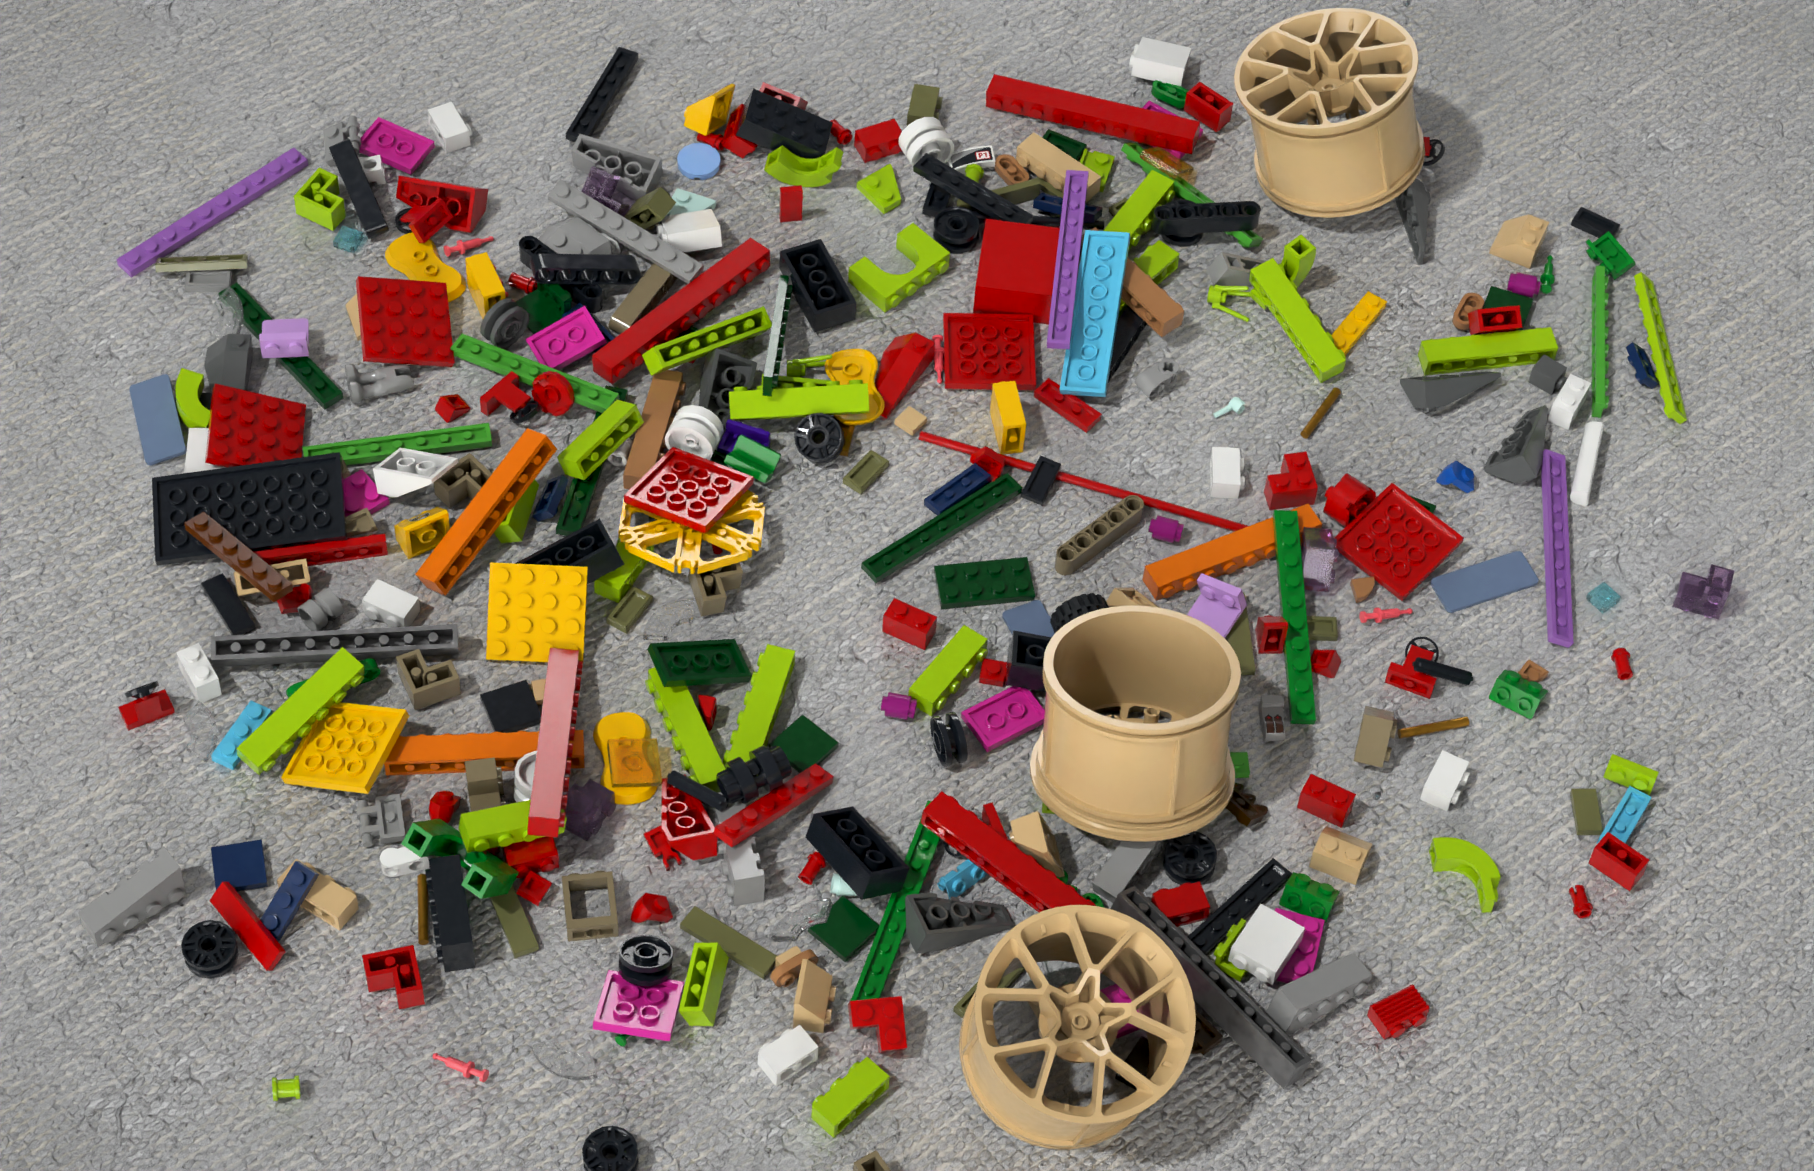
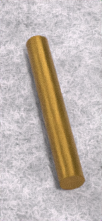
M1336 387L1332 389L1300 434L1303 438L1307 439L1341 394L1340 389Z
M1466 716L1398 729L1397 733L1399 739L1460 728L1469 726V719Z
M419 874L417 876L418 943L426 945L429 943L428 888L426 874Z

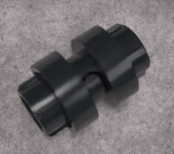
M762 745L749 752L750 760L746 762L741 757H737L725 763V770L717 773L716 780L722 795L728 799V803L733 804L740 800L743 804H746L759 797L758 789L761 787L770 792L783 786V779L791 775L792 769L786 754L780 746H773L768 749L765 745Z

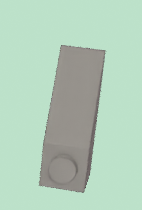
M1221 252L1207 268V272L1214 286H1252L1249 281L1250 270L1266 261Z

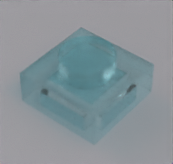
M342 226L333 240V246L354 253L364 238L363 232Z
M1605 582L1595 587L1586 596V599L1602 614L1617 604L1621 598Z

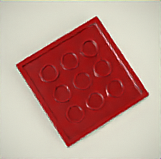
M357 277L356 290L363 362L452 367L454 365V353L450 350L453 343L446 283Z
M943 313L945 389L992 390L993 383L1015 381L1017 390H1036L1032 314Z
M215 383L212 391L205 463L227 468L301 458L306 404Z
M672 447L624 494V503L706 534L753 485L754 477Z
M1391 483L1331 540L1330 546L1370 577L1374 576L1375 581L1403 601L1463 543L1464 537L1395 484Z

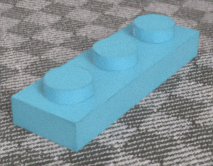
M250 701L212 753V761L234 770L241 760L237 756V747L273 714L272 710Z
M1629 786L1600 835L1597 844L1607 832L1626 844L1652 797Z

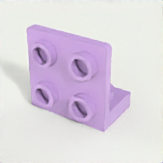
M1201 573L1197 579L1201 594L1187 615L1207 624L1226 638L1247 606L1243 591L1238 587Z

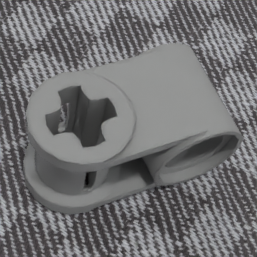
M1164 359L1153 367L1141 372L1137 376L1135 384L1149 399H1154L1176 385V374L1178 373L1179 365L1172 359Z

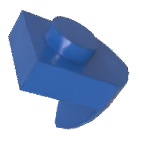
M1454 461L1441 471L1436 482L1440 485L1452 483L1465 493H1469L1474 490V473L1470 468L1458 461Z

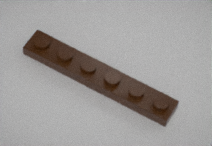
M205 512L184 523L186 531L271 601L275 602L293 591L290 581Z

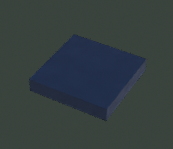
M262 839L211 847L216 890L222 882L228 881L237 892L268 887Z

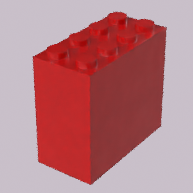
M986 219L975 287L973 313L1032 314L1033 323L1049 325L1060 228Z

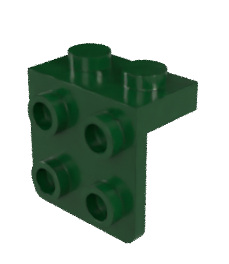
M537 282L538 289L515 301L519 307H523L529 313L527 328L533 334L562 319V315L572 309L570 293L567 290H563L559 284H541Z

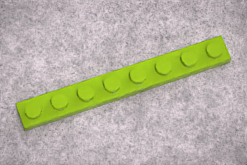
M1640 272L1634 276L1636 283L1634 288L1640 299L1638 305L1644 316L1643 325L1648 332L1647 341L1653 353L1651 358L1657 370L1655 375L1661 386L1659 392L1664 399V412L1668 418H1672L1681 424L1687 421L1654 283L1645 274Z

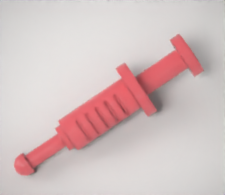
M489 236L485 239L475 238L465 242L458 240L457 246H444V253L447 257L456 251H459L462 255L465 254L466 250L480 247L482 243L491 242L494 238Z
M934 335L932 336V341L935 342L934 368L938 376L937 383L941 384V372L944 370V348L941 347L943 336Z
M1377 607L1374 608L1373 613L1366 614L1365 611H1361L1359 618L1361 623H1366L1367 619H1374L1376 623H1381L1382 619L1397 618L1400 614H1411L1413 611L1411 608L1406 610H1399L1398 608L1381 610Z
M434 1053L432 1056L435 1060L438 1059L445 1062L447 1067L462 1072L466 1078L475 1075L479 1077L481 1082H485L489 1076V1070L483 1069V1071L475 1069V1063L472 1061L466 1063L451 1056L447 1058L442 1057L438 1053Z

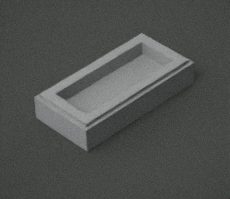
M232 270L186 271L185 292H221L232 285Z

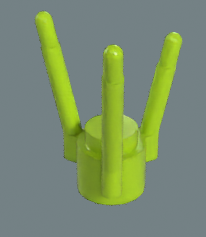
M1210 285L1207 302L1212 303V308L1222 310L1246 322L1249 321L1248 317L1221 305V303H1226L1227 295L1250 297V292H1246L1249 289L1248 286Z
M832 355L787 360V376L800 378L801 376H806V367L825 366L826 361L823 360L831 359Z

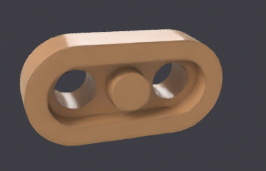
M1003 154L996 158L995 171L1008 186L1029 180L1028 172L1013 156Z
M1477 293L1465 294L1454 312L1453 325L1460 330H1469L1468 313L1482 309L1484 299Z
M805 950L776 967L770 975L774 984L777 987H788L799 977L802 959H808L817 965L819 959L813 950Z

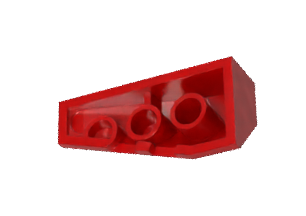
M398 176L396 198L411 207L431 205L436 199H443L453 215V218L445 224L451 230L472 233L486 211L488 189Z
M915 332L895 337L885 349L874 382L877 391L884 400V410L880 416L888 418L934 360V341Z
M668 778L662 779L661 831L669 846L692 860L717 856V836L714 835L715 827L701 801L668 784Z

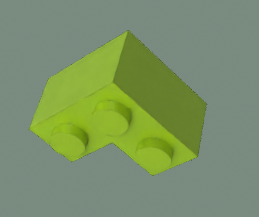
M318 168L294 195L296 214L334 231L346 217L344 199L338 196L340 194L338 176Z

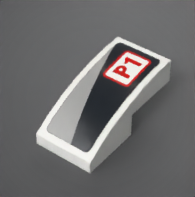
M992 145L973 147L955 152L948 160L949 166L962 174H966L965 168L967 165L977 164L982 168L995 167L996 162Z

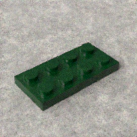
M1027 557L934 566V576L941 610L1035 600Z
M735 639L650 643L647 649L664 687L749 682L752 677Z

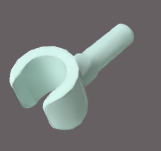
M1233 397L1226 407L1213 413V415L1217 418L1231 410L1240 414L1245 409L1243 406L1245 402L1238 397Z

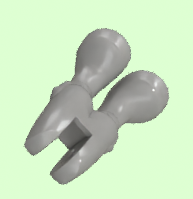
M345 364L347 386L352 403L360 402L372 396H385L404 391L414 386V380L410 376L411 368L409 365H393L377 368L368 373H360L354 364Z

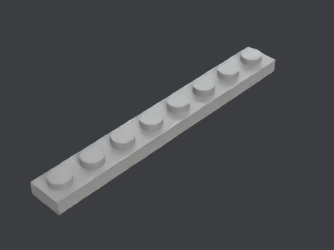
M561 179L547 195L548 200L581 218L589 225L687 284L697 278L704 269L703 264Z

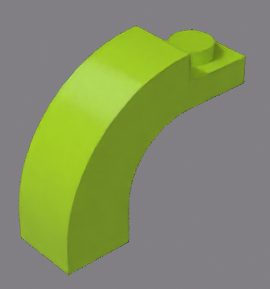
M782 145L768 154L764 171L777 180L789 185H802V187L823 186L830 183L833 172L840 169L843 151L836 147L819 158L806 159L793 154Z
M1299 235L1284 246V257L1281 262L1286 277L1289 281L1292 280L1297 288L1308 275L1316 255V247L1302 235ZM1255 288L1252 289L1250 297L1264 310L1268 307Z
M181 368L175 387L179 416L188 428H209L210 410L206 409L199 401L204 389V375Z
M1451 837L1433 838L1429 848L1433 872L1454 871L1468 877L1476 887L1481 913L1491 912L1494 903L1498 901L1497 887L1501 878L1499 870L1491 857L1475 844L1462 839Z

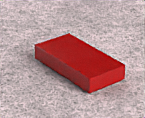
M802 185L780 187V222L802 221Z

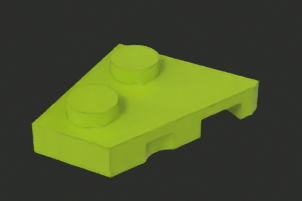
M891 164L884 166L857 182V189L883 214L901 205V196Z

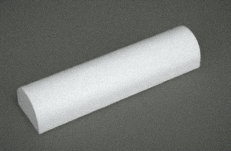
M1588 422L1584 428L1570 494L1571 501L1578 505L1587 506L1589 503L1602 440L1603 422Z

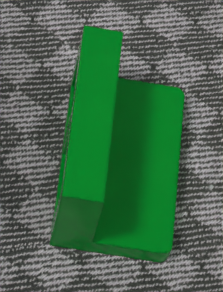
M740 435L733 451L727 454L724 463L766 483L772 478L781 454L744 435Z

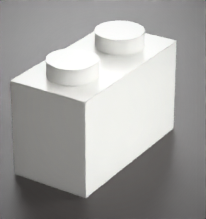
M452 102L427 110L429 126L446 154L470 146L469 136H472L471 128L468 123H464L460 109H456Z
M1570 374L1552 405L1548 422L1569 430L1587 398L1591 383Z
M1212 447L1210 455V497L1238 499L1239 491L1244 490L1245 478L1240 476V471L1244 469V458L1240 457V448Z
M378 579L362 599L364 614L370 619H377L386 623L389 627H408L420 613L418 597Z
M199 643L176 652L179 669L199 704L222 695L219 678Z
M1442 750L1424 785L1420 800L1445 811H1448L1451 803L1456 805L1461 791L1458 789L1460 785H1466L1470 773L1467 772L1469 762Z
M798 1025L794 1029L790 1028L784 1031L780 1038L774 1042L764 1044L758 1052V1065L777 1087L818 1060L819 1047L802 1026Z

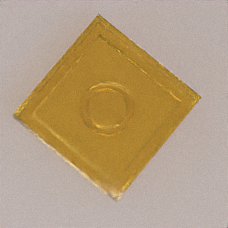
M1161 147L1145 149L1140 155L1141 159L1174 179L1190 175L1194 167Z
M657 738L608 739L607 749L612 788L661 786L662 776Z

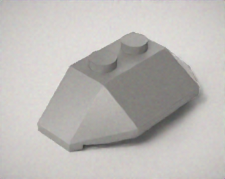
M579 217L550 225L538 238V240L557 254L612 255L611 241ZM598 284L601 288L605 286L604 284Z

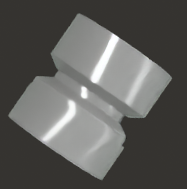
M324 588L314 595V601L307 600L297 608L300 618L311 631H320L327 626L328 620L334 621L344 613L341 602L328 588Z

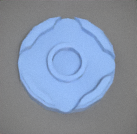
M704 143L687 145L679 151L677 156L679 171L682 175L693 180L694 178L706 180L713 177L719 171L721 164L718 151Z

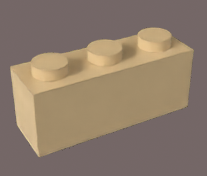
M306 559L270 565L290 581L293 587L300 586L303 583L310 584L311 582ZM233 573L238 597L262 593L239 573Z
M295 859L293 863L285 870V872L277 879L278 889L284 881L285 877L287 876L288 872L290 871L291 867L293 866L294 862L299 861L298 859ZM303 863L318 873L319 876L301 907L340 931L359 909L356 893L348 887L343 888L338 885L331 876L320 874L310 863Z

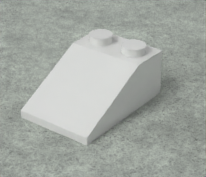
M399 448L373 468L377 493L394 498L430 485L459 462L458 458Z

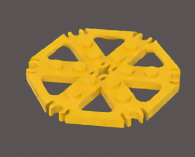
M747 490L705 534L626 504L623 499L618 539L620 538L621 543L625 542V549L629 553L673 573L675 566H677L678 573H681L683 568H689L690 574H694L695 568H698V574L748 560V557H752V550L759 551V547L762 544L765 506L763 502L758 503V496L755 493ZM636 512H641L657 519L653 522L630 527L631 516ZM744 519L752 520L754 522L753 534H746L727 524ZM677 539L676 553L671 559H665L650 550H646L649 546ZM702 540L729 551L731 555L718 557L708 562L702 561L700 558Z

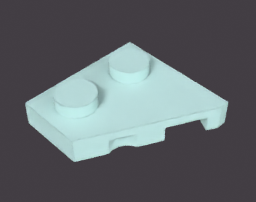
M677 188L672 196L676 203L666 216L706 209L714 210L716 200Z

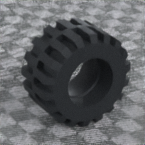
M1081 594L1066 600L1062 605L1058 606L1051 615L1050 623L1054 633H1056L1071 620L1095 610L1109 608L1105 598L1099 594Z

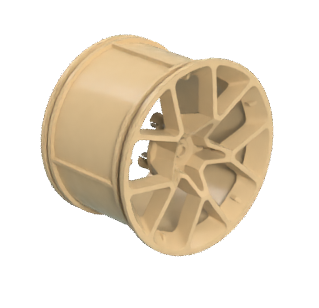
M1331 8L1315 10L1293 16L1273 25L1257 36L1243 51L1235 68L1234 85L1241 104L1251 118L1256 146L1254 165L1258 183L1263 192L1277 205L1294 213L1312 217L1350 216L1370 211L1388 203L1414 182L1422 169L1425 158L1424 138L1416 118L1413 86L1419 60L1413 38L1400 24L1381 14L1361 9ZM1359 110H1365L1367 113L1360 116ZM1346 113L1345 116L1348 120L1331 123L1327 117ZM1305 119H1308V125L1297 124Z
M1128 605L1103 608L1083 614L1061 627L1049 641L1044 653L1042 673L1046 690L1044 728L1033 748L1030 760V777L1033 787L1042 802L1058 817L1081 830L1105 838L1124 841L1147 842L1171 839L1196 831L1213 821L1228 805L1235 785V769L1228 748L1232 709L1239 694L1241 669L1238 657L1228 641L1213 628L1191 616L1151 606ZM1120 711L1119 717L1114 715V719L1111 714L1107 716L1099 714ZM1131 712H1144V719L1127 717ZM1159 716L1171 719L1167 723H1158Z
M1068 905L1044 910L1030 916L1007 932L994 947L982 968L976 991L963 1016L959 1037V1054L963 1075L972 1096L979 1107L997 1126L1019 1140L1035 1146L1057 1150H1071L1089 1147L1110 1139L1125 1129L1142 1111L1155 1104L1168 1092L1181 1075L1189 1059L1195 1036L1196 1014L1188 978L1180 962L1165 942L1141 922L1123 913L1099 906ZM1067 961L1080 965L1082 974L1075 984L1056 988L1048 983L1036 962ZM1024 967L1037 989L997 987L1004 976L1018 968ZM1102 973L1114 981L1128 995L1132 1002L1111 1003L1108 997L1100 991V974ZM998 1001L1039 1002L1038 1027L1041 1039L1000 1046L994 1029V1004ZM1127 1023L1143 1029L1147 1033L1149 1043L1147 1077H1144L1110 1050L1118 1030ZM1044 1051L1045 1056L1035 1088H1030L1015 1074L1007 1063L1006 1058ZM1055 1055L1072 1063H1094L1091 1103L1088 1106L1079 1107L1063 1104L1045 1096L1044 1089ZM1105 1065L1137 1088L1136 1092L1119 1101L1102 1105Z

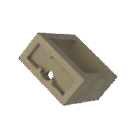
M596 871L588 874L572 873L568 876H562L568 942L618 937V917L612 871ZM607 888L610 916L572 919L570 892Z

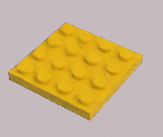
M490 562L486 660L548 662L550 648L579 650L578 660H582L584 664L588 567Z
M343 702L339 704L334 703L329 708V713L321 721L316 720L311 725L310 732L302 738L281 779L285 784L369 794L410 715L405 709Z

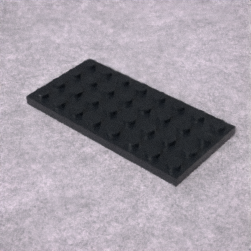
M340 452L152 478L154 545L157 566L219 558L185 530L184 523L202 512L208 514L252 551L347 540L342 456Z

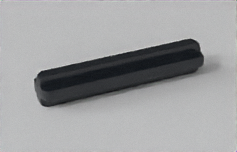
M1420 657L1416 658L1412 663L1414 670L1466 686L1470 685L1474 678L1470 671Z
M675 770L668 773L667 783L719 811H723L724 808L728 807V799L725 796Z

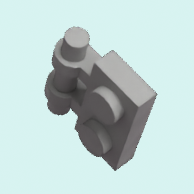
M350 116L347 125L340 122L323 130L325 160L330 167L336 165L329 150V147L349 138L356 154L359 153V147L361 146V138L358 136L360 124L357 122L356 116Z
M400 793L376 796V805L368 806L367 800H360L358 802L356 814L361 825L359 837L362 839L364 847H371L373 845L372 838L374 836H380L381 844L404 840L405 829ZM377 817L378 824L371 825L370 819Z

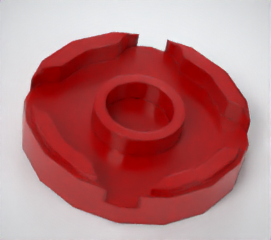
M546 371L533 380L532 397L534 401H538L543 412H549L552 416H560L573 407L575 401L574 390L564 376L558 372Z

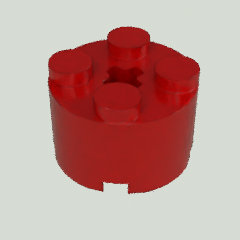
M1346 473L1335 487L1330 486L1325 493L1327 500L1323 512L1346 527L1376 498V492Z

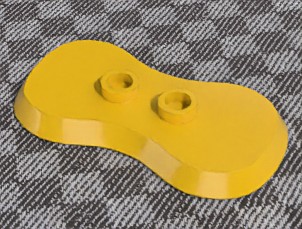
M412 232L395 239L385 251L387 263L392 268L405 274L410 280L446 283L448 303L457 299L465 291V278L461 273L446 265L440 259L436 245L431 239L425 243H419Z
M846 349L831 354L832 358L827 359L825 362V371L831 381H840V385H848L850 380H863V384L868 383L869 413L834 415V417L846 425H863L875 421L884 410V400L874 383V377L878 368L876 357L870 351L864 349Z
M620 712L607 715L596 723L593 731L595 744L604 760L600 789L603 796L615 804L629 805L644 802L655 794L658 786L656 773L647 758V746L651 734L650 727L643 717L635 713Z

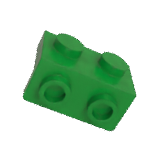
M1609 231L1593 243L1590 239L1585 241L1588 248L1586 253L1592 261L1597 260L1600 263L1598 266L1605 267V276L1609 274L1615 280L1636 265L1633 258Z
M1505 669L1496 679L1489 699L1528 719H1532L1538 706L1545 699L1548 690L1544 689L1537 682L1522 678L1515 671Z
M1293 872L1285 885L1279 904L1299 914L1325 920L1324 923H1326L1340 891L1327 883L1314 881L1306 874Z

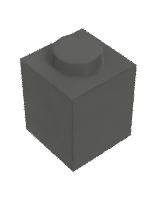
M1543 355L1532 368L1528 382L1552 395L1557 388L1561 389L1567 380L1565 377L1567 367Z

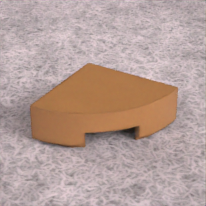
M1374 576L1351 579L1350 586L1356 603L1366 600L1371 594L1375 584Z
M1528 659L1518 673L1522 678L1538 683L1548 676L1549 671Z

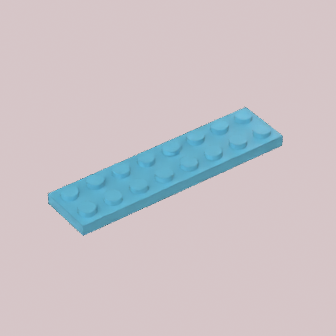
M1085 230L1077 278L1070 349H1066L1060 394L1106 397L1131 238L1130 233Z

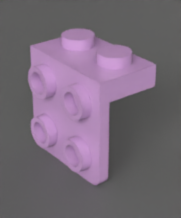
M306 318L264 320L262 322V334H259L262 358L309 356L308 320Z

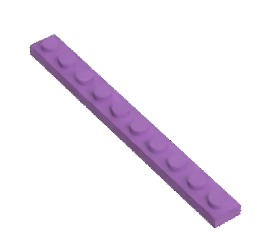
M293 147L117 259L118 266L132 278L154 264L158 258L167 256L307 167L308 159Z
M1066 170L1047 348L1070 349L1088 187V171Z
M1545 449L1543 451L1541 477L1548 642L1569 648L1573 644L1566 458L1565 455Z

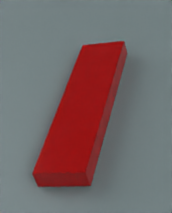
M229 881L222 882L209 901L265 970L272 971L286 951Z

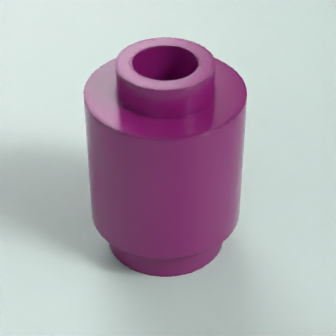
M1516 272V274L1510 273L1507 290L1533 298V294L1538 295L1541 282L1537 281L1538 276Z
M1157 515L1156 519H1151L1148 532L1152 533L1151 538L1169 543L1174 541L1180 542L1184 524H1180L1178 520Z
M891 692L888 693V697L883 696L881 711H885V716L908 720V718L914 719L917 699H912V696Z

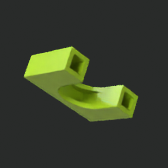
M914 223L897 233L896 249L916 265L913 270L905 274H890L881 270L865 256L849 267L848 282L884 312L898 306L903 299L912 296L916 290L923 285L929 284L934 277L944 273L949 268L950 252Z

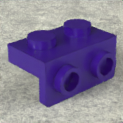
M728 419L726 431L717 447V451L727 456L728 453L733 451L740 435H744L770 448L771 433L762 428H755L740 421Z

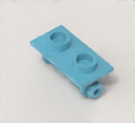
M967 859L957 867L958 872L952 870L944 877H941L937 885L941 891L947 890L950 899L951 896L958 897L988 874Z

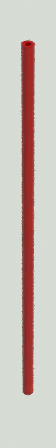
M923 431L919 435V440L970 455L981 449ZM1000 454L1005 457V465L1032 472L1036 465ZM1059 471L1056 480L1121 499L1129 495H1136L1143 500L1145 506L1228 530L1237 531L1248 527L1245 524Z

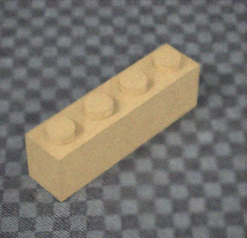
M1033 132L1017 146L1016 160L1018 163L1033 172L1037 177L1050 183L1055 189L1064 193L1066 170L1089 172L1086 203L1100 191V175Z

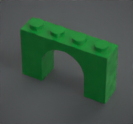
M442 819L413 822L401 843L421 858L460 854L461 866L468 871L461 885L481 899L508 894L519 874L517 870L487 850L467 853L460 832Z

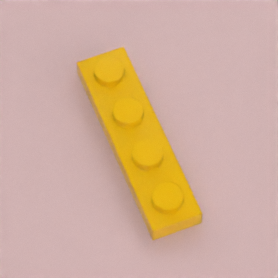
M1368 291L1331 335L1338 350L1341 349L1346 356L1385 309L1387 301Z

